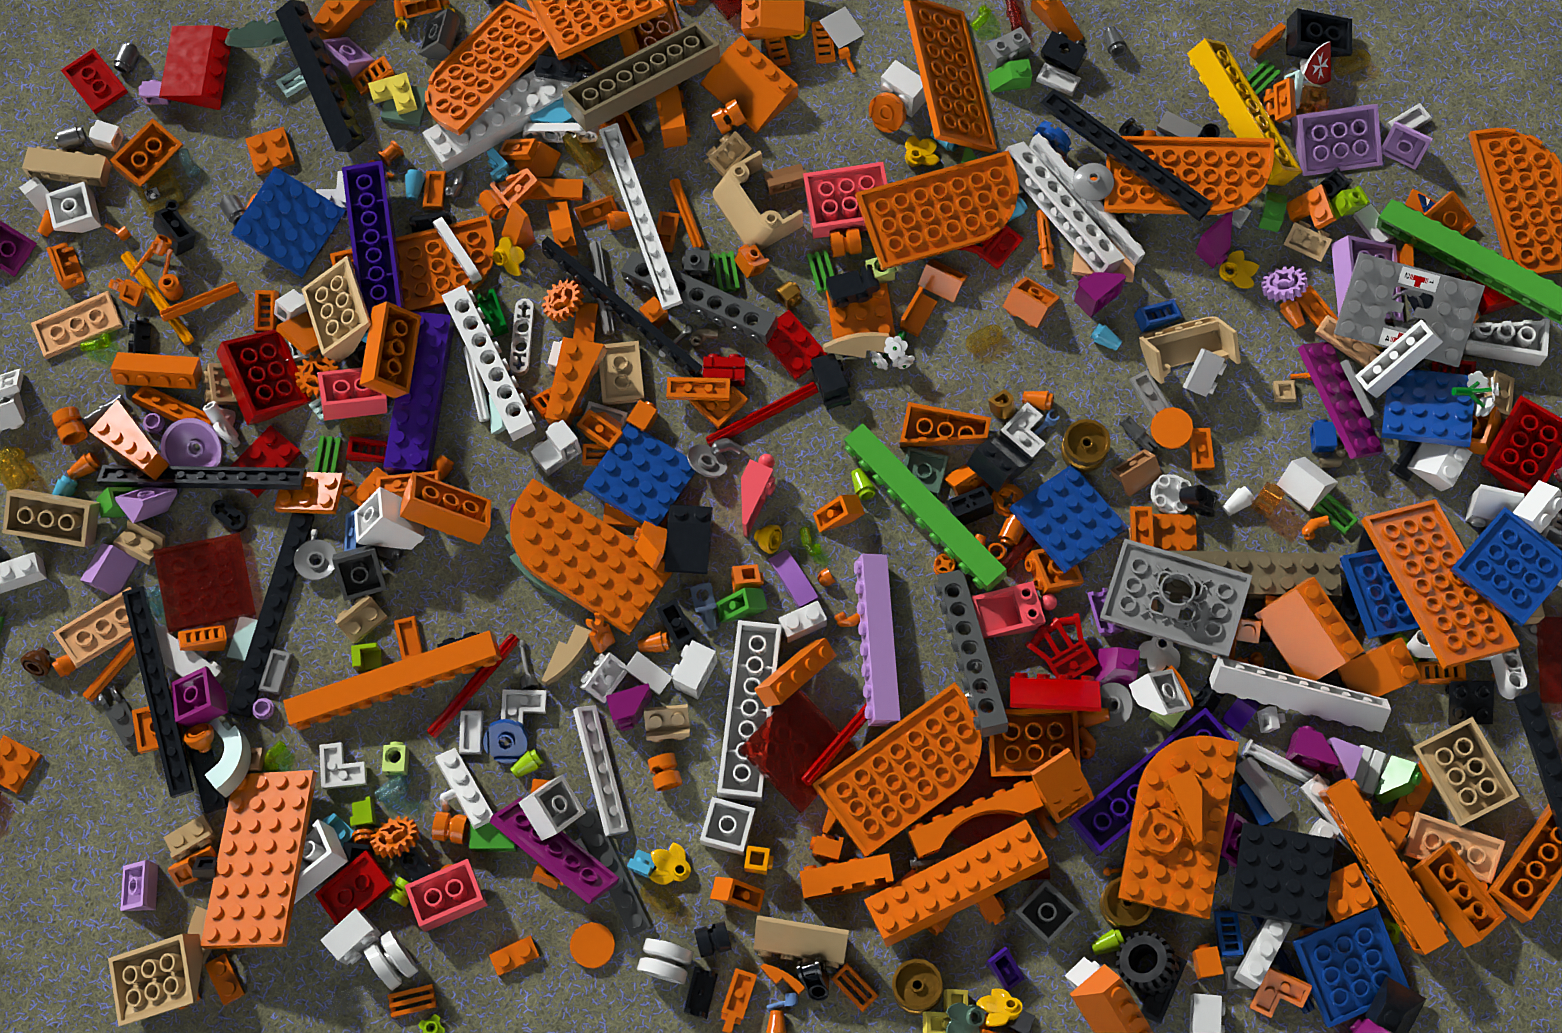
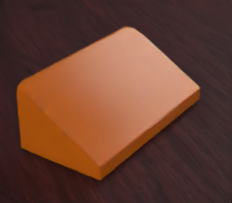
M609 195L576 207L574 211L581 228L606 220L608 213L618 211L613 195Z

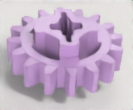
M1284 266L1283 270L1275 268L1274 273L1268 272V276L1263 277L1261 285L1263 295L1267 296L1268 300L1274 298L1275 302H1278L1281 299L1284 303L1287 299L1294 301L1295 296L1301 297V292H1306L1308 281L1306 273H1302L1301 269L1295 271L1293 266L1290 269Z

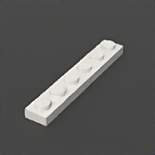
M596 705L577 707L573 710L605 836L624 834L628 831Z

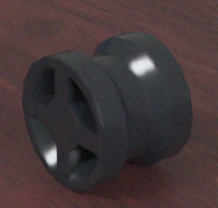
M1131 117L1125 121L1118 132L1125 136H1140V132L1144 131V128L1141 125H1137L1135 119Z

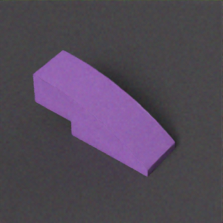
M787 549L768 559L786 592L791 596L798 609L818 601V595Z

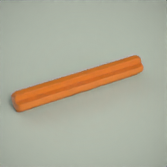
M678 178L670 180V188L693 248H704L703 240L680 180Z
M230 282L159 311V314L164 322L234 295L239 292V287L236 282Z
M133 637L83 693L87 700L93 702L134 656L136 650Z

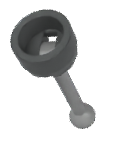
M519 640L517 646L521 650L525 675L520 679L521 690H535L538 688V681L533 674L529 673L524 648L526 642Z

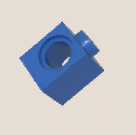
M1326 419L1313 422L1309 429L1312 453L1333 452L1338 446L1336 428L1333 422H1328Z

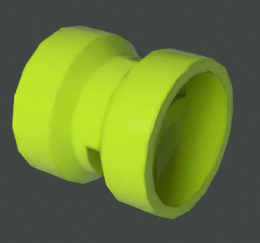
M398 877L395 881L396 886L393 890L389 891L387 897L406 908L409 903V897L404 885L409 884V882Z

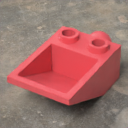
M770 454L761 455L758 462L750 459L741 477L743 535L747 538L767 496H772L776 488L774 484L776 478L772 469L775 465V459Z
M1033 581L971 597L983 639L1038 630L1046 622L1042 608L1051 611L1057 606V598L1053 594H1044L1039 600ZM1028 593L1029 596L1025 597L1022 594ZM1030 611H1034L1035 617L1028 615Z

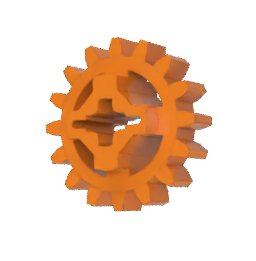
M566 279L565 282L559 280L557 286L553 284V289L546 291L548 296L543 297V300L546 301L542 304L543 312L552 321L556 320L558 323L562 319L566 322L568 316L573 318L574 312L580 311L578 306L584 303L581 300L585 297L582 293L583 289L574 280L570 281L569 279Z
M320 354L317 355V358L309 355V361L303 359L304 365L297 366L299 372L295 373L296 383L302 393L306 392L308 397L315 394L316 399H319L320 391L316 372L340 370V368L336 366V361H330L327 357L323 359Z
M397 816L396 820L389 818L386 824L381 822V828H375L376 834L370 836L372 839L370 844L376 855H381L382 858L389 855V858L392 859L394 855L401 857L403 851L410 852L409 847L416 846L415 841L419 840L418 834L420 832L413 819L409 821V818L406 816L401 820L400 816Z

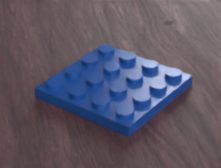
M275 166L230 234L302 279L346 213V210Z
M1409 370L1386 390L1381 438L1470 448L1474 400L1469 396L1452 395L1453 387H1468V375Z
M627 423L622 430L623 435L607 451L583 485V489L641 524L645 520L655 526H660L669 513L670 504H675L696 471L690 466L687 456L652 435L644 433L634 425Z
M1071 465L1015 502L1009 508L1064 574L1128 528L1080 471Z
M1504 507L1450 571L1521 627L1562 580V550Z
M1377 549L1343 555L1340 558L1368 639L1420 629Z
M1377 906L1338 923L1334 922L1324 926V929H1317L1292 940L1307 981L1312 985L1311 991L1324 1024L1328 1028L1367 1012L1386 976L1409 988Z

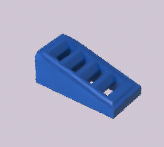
M1174 299L1141 307L1134 314L1141 332L1158 328L1183 317ZM1167 307H1169L1172 315H1169L1166 309Z
M1230 910L1214 911L1219 956H1243L1244 951L1238 914L1230 912ZM1232 917L1233 921L1221 922L1220 918ZM1233 926L1234 930L1222 931V927ZM1234 935L1235 939L1224 940L1223 936ZM1225 944H1235L1236 948L1225 949Z

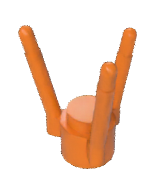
M158 234L148 251L130 273V276L133 277L144 262L151 259L154 253L159 256L167 254L163 276L168 274L171 255L174 251L171 247L172 240Z

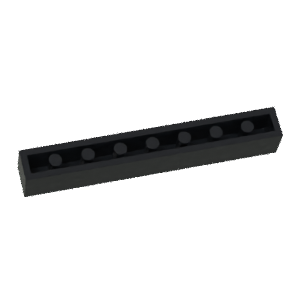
M289 0L275 12L335 150L338 152H351L365 141L362 129L355 118V113L348 102L347 95L331 63L332 61L325 50L324 43L318 34L316 24L311 18L308 6L304 1Z

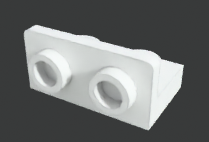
M608 652L597 656L593 663L595 666L591 671H587L580 680L582 683L579 686L604 704L607 701L606 696L613 693L627 674V671L624 670L626 665Z

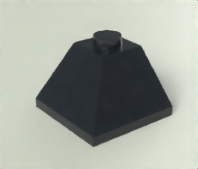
M1386 976L1365 1017L1393 1033H1409L1427 998Z

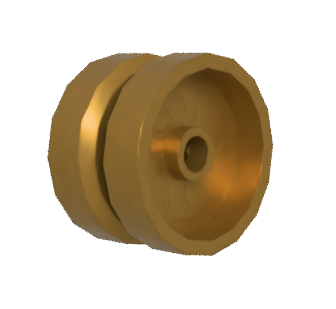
M1082 419L1074 422L1065 432L1062 441V459L1067 466L1071 465L1083 473L1096 470L1103 464L1109 452L1111 444L1109 432L1104 425L1095 420Z
M1118 877L1111 881L1102 892L1099 901L1100 911L1105 921L1114 928L1122 930L1134 929L1148 918L1153 907L1129 901L1126 902L1130 903V905L1126 906L1123 900L1118 899L1121 877Z
M923 959L905 961L897 968L893 975L892 989L895 1001L902 1010L912 1015H923V1012L933 1011L939 1005L943 994V982L940 972L932 963ZM915 984H920L921 988L914 989Z

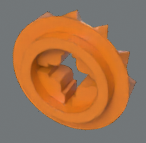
M1008 484L999 492L994 490L991 498L998 515L1008 518L1013 514L1009 510L1011 504L1003 507L1004 500L1002 498L1007 499L1013 495L1011 502L1014 504L1024 497V493L1020 488Z

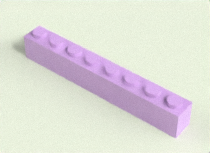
M862 554L854 563V573L857 574L855 591L859 598L857 604V613L860 614L858 631L862 637L860 654L863 656L861 672L862 676L865 677V685L863 687V696L866 698L867 703L865 718L868 719V726L892 727L901 720L887 555Z

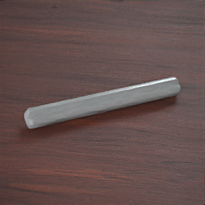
M592 241L589 246L594 276L608 286L601 242ZM598 298L603 334L613 335L615 333L612 311L608 310L604 302Z

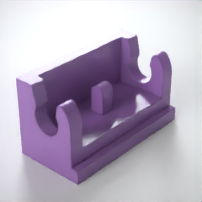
M1102 588V591L1097 593L1095 591L1087 593L1099 634L1103 637L1125 631L1124 627L1099 620L1109 590L1108 588Z

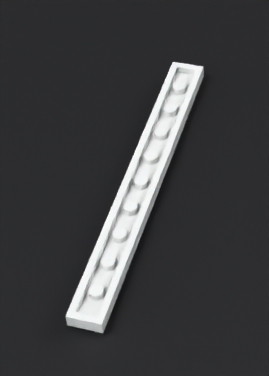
M618 123L599 129L663 310L682 304L683 301Z

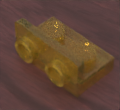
M569 132L562 137L566 151L588 177L604 166L601 159L586 142H580L577 137L573 138Z
M4 447L0 451V480L8 491L23 489L29 481H38L40 479L35 467L25 457L23 450L18 447Z

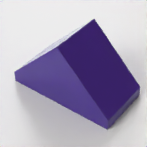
M1237 697L1221 721L1240 733L1261 703L1253 699H1240Z
M1006 947L985 963L1006 991L1011 990L1025 979Z

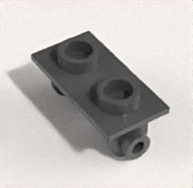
M941 848L939 852L920 860L917 859L915 852L908 853L910 870L914 869L916 873H919L953 856V848Z

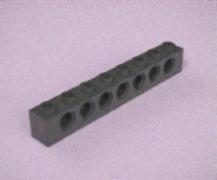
M632 251L621 269L624 282L630 286L636 285L648 294L654 293L657 295L644 256ZM671 268L678 290L684 289L680 293L683 303L678 305L681 309L686 311L689 309L703 319L707 317L718 326H727L738 335L744 334L749 336L756 343L768 344L779 325L777 315ZM645 273H648V274H649V275L646 276V277H641V275H643V274H645ZM702 297V300L694 301L696 298ZM716 305L721 306L718 309H712ZM732 314H739L737 317H730ZM750 322H757L753 326L748 325Z
M961 570L938 574L937 583L934 584L935 592L942 599V602H940L942 615L946 614L947 621H945L946 630L953 637L950 640L953 653L957 652L958 654L956 664L958 671H962L964 678H962L963 689L969 692L970 697L967 698L970 711L974 710L975 717H973L975 730H980L981 737L1008 732L1007 716L965 575ZM955 594L957 597L952 598L949 595ZM955 613H962L963 615H962V616H955L954 614H955ZM960 632H968L969 634L961 635ZM970 650V651H973V652H975V653H974V654H966L965 652ZM979 670L980 673L974 674L970 671ZM984 689L986 692L978 693L976 690ZM987 708L992 710V712L984 713L982 710Z

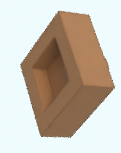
M250 748L251 762L248 772H260L263 769L266 750L263 748Z

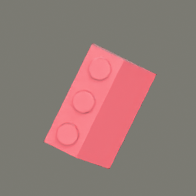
M362 367L317 372L324 421L387 413V396L359 385Z
M469 859L404 885L418 925L424 932L488 906Z

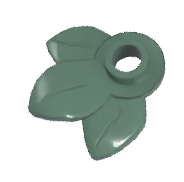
M961 1002L951 1005L946 1010V1013L951 1018L946 1027V1033H980L979 1026L985 1020L983 1010L977 1005L967 1006Z

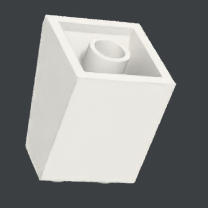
M379 487L354 512L356 543L362 545L412 550L425 537L424 525L400 517L401 501L403 498L382 487Z

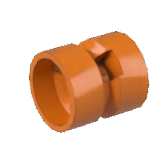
M736 99L726 103L725 108L719 107L711 112L722 135L733 130L734 125L738 127L748 122ZM729 115L730 119L726 121L725 116Z
M858 227L846 229L845 232L841 230L829 232L833 258L845 256L847 252L850 255L862 253Z
M74 406L61 408L52 415L60 442L66 446L77 444L88 437L79 409Z
M675 753L660 754L647 760L650 773L654 774L652 781L655 791H666L683 784L680 772L675 769L678 766Z
M437 811L432 825V839L445 842L449 838L450 842L464 845L470 821L466 815L458 814L452 818L448 812Z

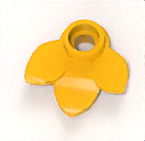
M915 135L910 136L906 140L905 148L907 151L905 153V160L909 166L918 167L921 164L933 166L940 161L939 157L933 154L937 148L935 140L926 138L920 141Z
M510 237L501 238L499 246L492 252L494 255L492 259L496 265L504 266L509 274L520 276L522 273L519 263L525 260L526 255L520 247L513 246Z
M1242 250L1235 251L1229 255L1227 262L1220 266L1219 275L1225 281H1232L1239 288L1248 289L1255 285L1251 277L1257 272L1259 265L1244 260V252ZM1226 270H1231L1233 274L1226 273Z
M673 842L669 851L657 849L651 852L652 861L657 867L649 877L653 882L667 885L672 881L682 882L688 879L691 867L685 861L686 852L682 846ZM676 867H683L684 872L678 874L675 871Z
M1000 988L992 989L991 995L983 996L976 1003L982 1010L989 1013L986 1019L987 1026L1005 1025L1009 1020L1018 1018L1023 1010L1020 1000L1011 997L1008 991Z

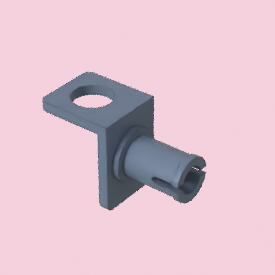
M711 583L691 587L690 591L695 611L701 613L704 631L718 629L713 611L717 604ZM706 589L708 591L709 597L706 601H699L696 594L698 590Z

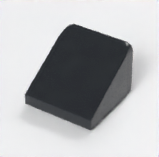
M1022 1010L1020 1016L1014 1020H1009L1005 1027L1016 1033H1029L1036 1016Z

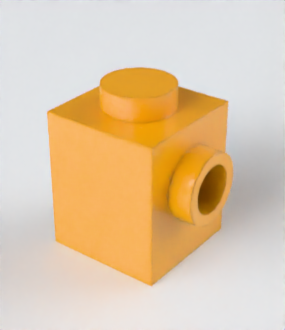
M747 846L745 872L767 875L768 869L772 870L774 856H770V849Z

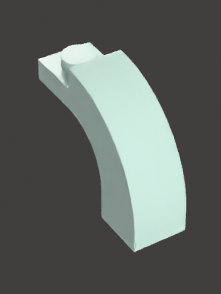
M215 718L210 724L223 739L224 753L219 763L206 773L205 776L215 789L226 798L241 784L248 772L251 762V747L247 737L236 726L231 727L227 721L222 723L218 718Z

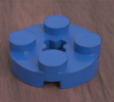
M1041 122L1033 133V137L1039 133L1049 141L1050 146L1056 153L1063 157L1066 156L1071 150L1069 148L1071 145L1070 138L1061 128L1057 127L1054 129L1051 127V122Z
M510 719L492 722L484 735V749L497 762L512 763L517 761L525 753L528 746V734L524 729V725L521 722ZM508 737V739H511V742H509V745H505L500 739Z

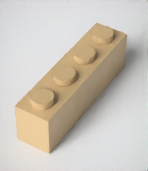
M41 146L36 148L28 147L22 166L28 177L33 178L36 176L39 179L77 184L85 182L87 185L100 187L107 186L112 168L108 159L101 154L87 155L79 151L72 153L62 149L49 150Z

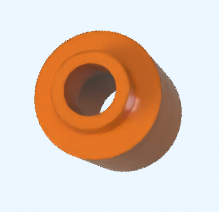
M484 190L479 195L478 203L490 218L498 220L506 214V205L494 190Z
M166 274L159 279L158 287L168 300L176 301L183 296L184 287L175 275Z
M1011 514L1009 518H1006L998 535V539L1001 540L1000 543L1008 548L1017 546L1025 527Z

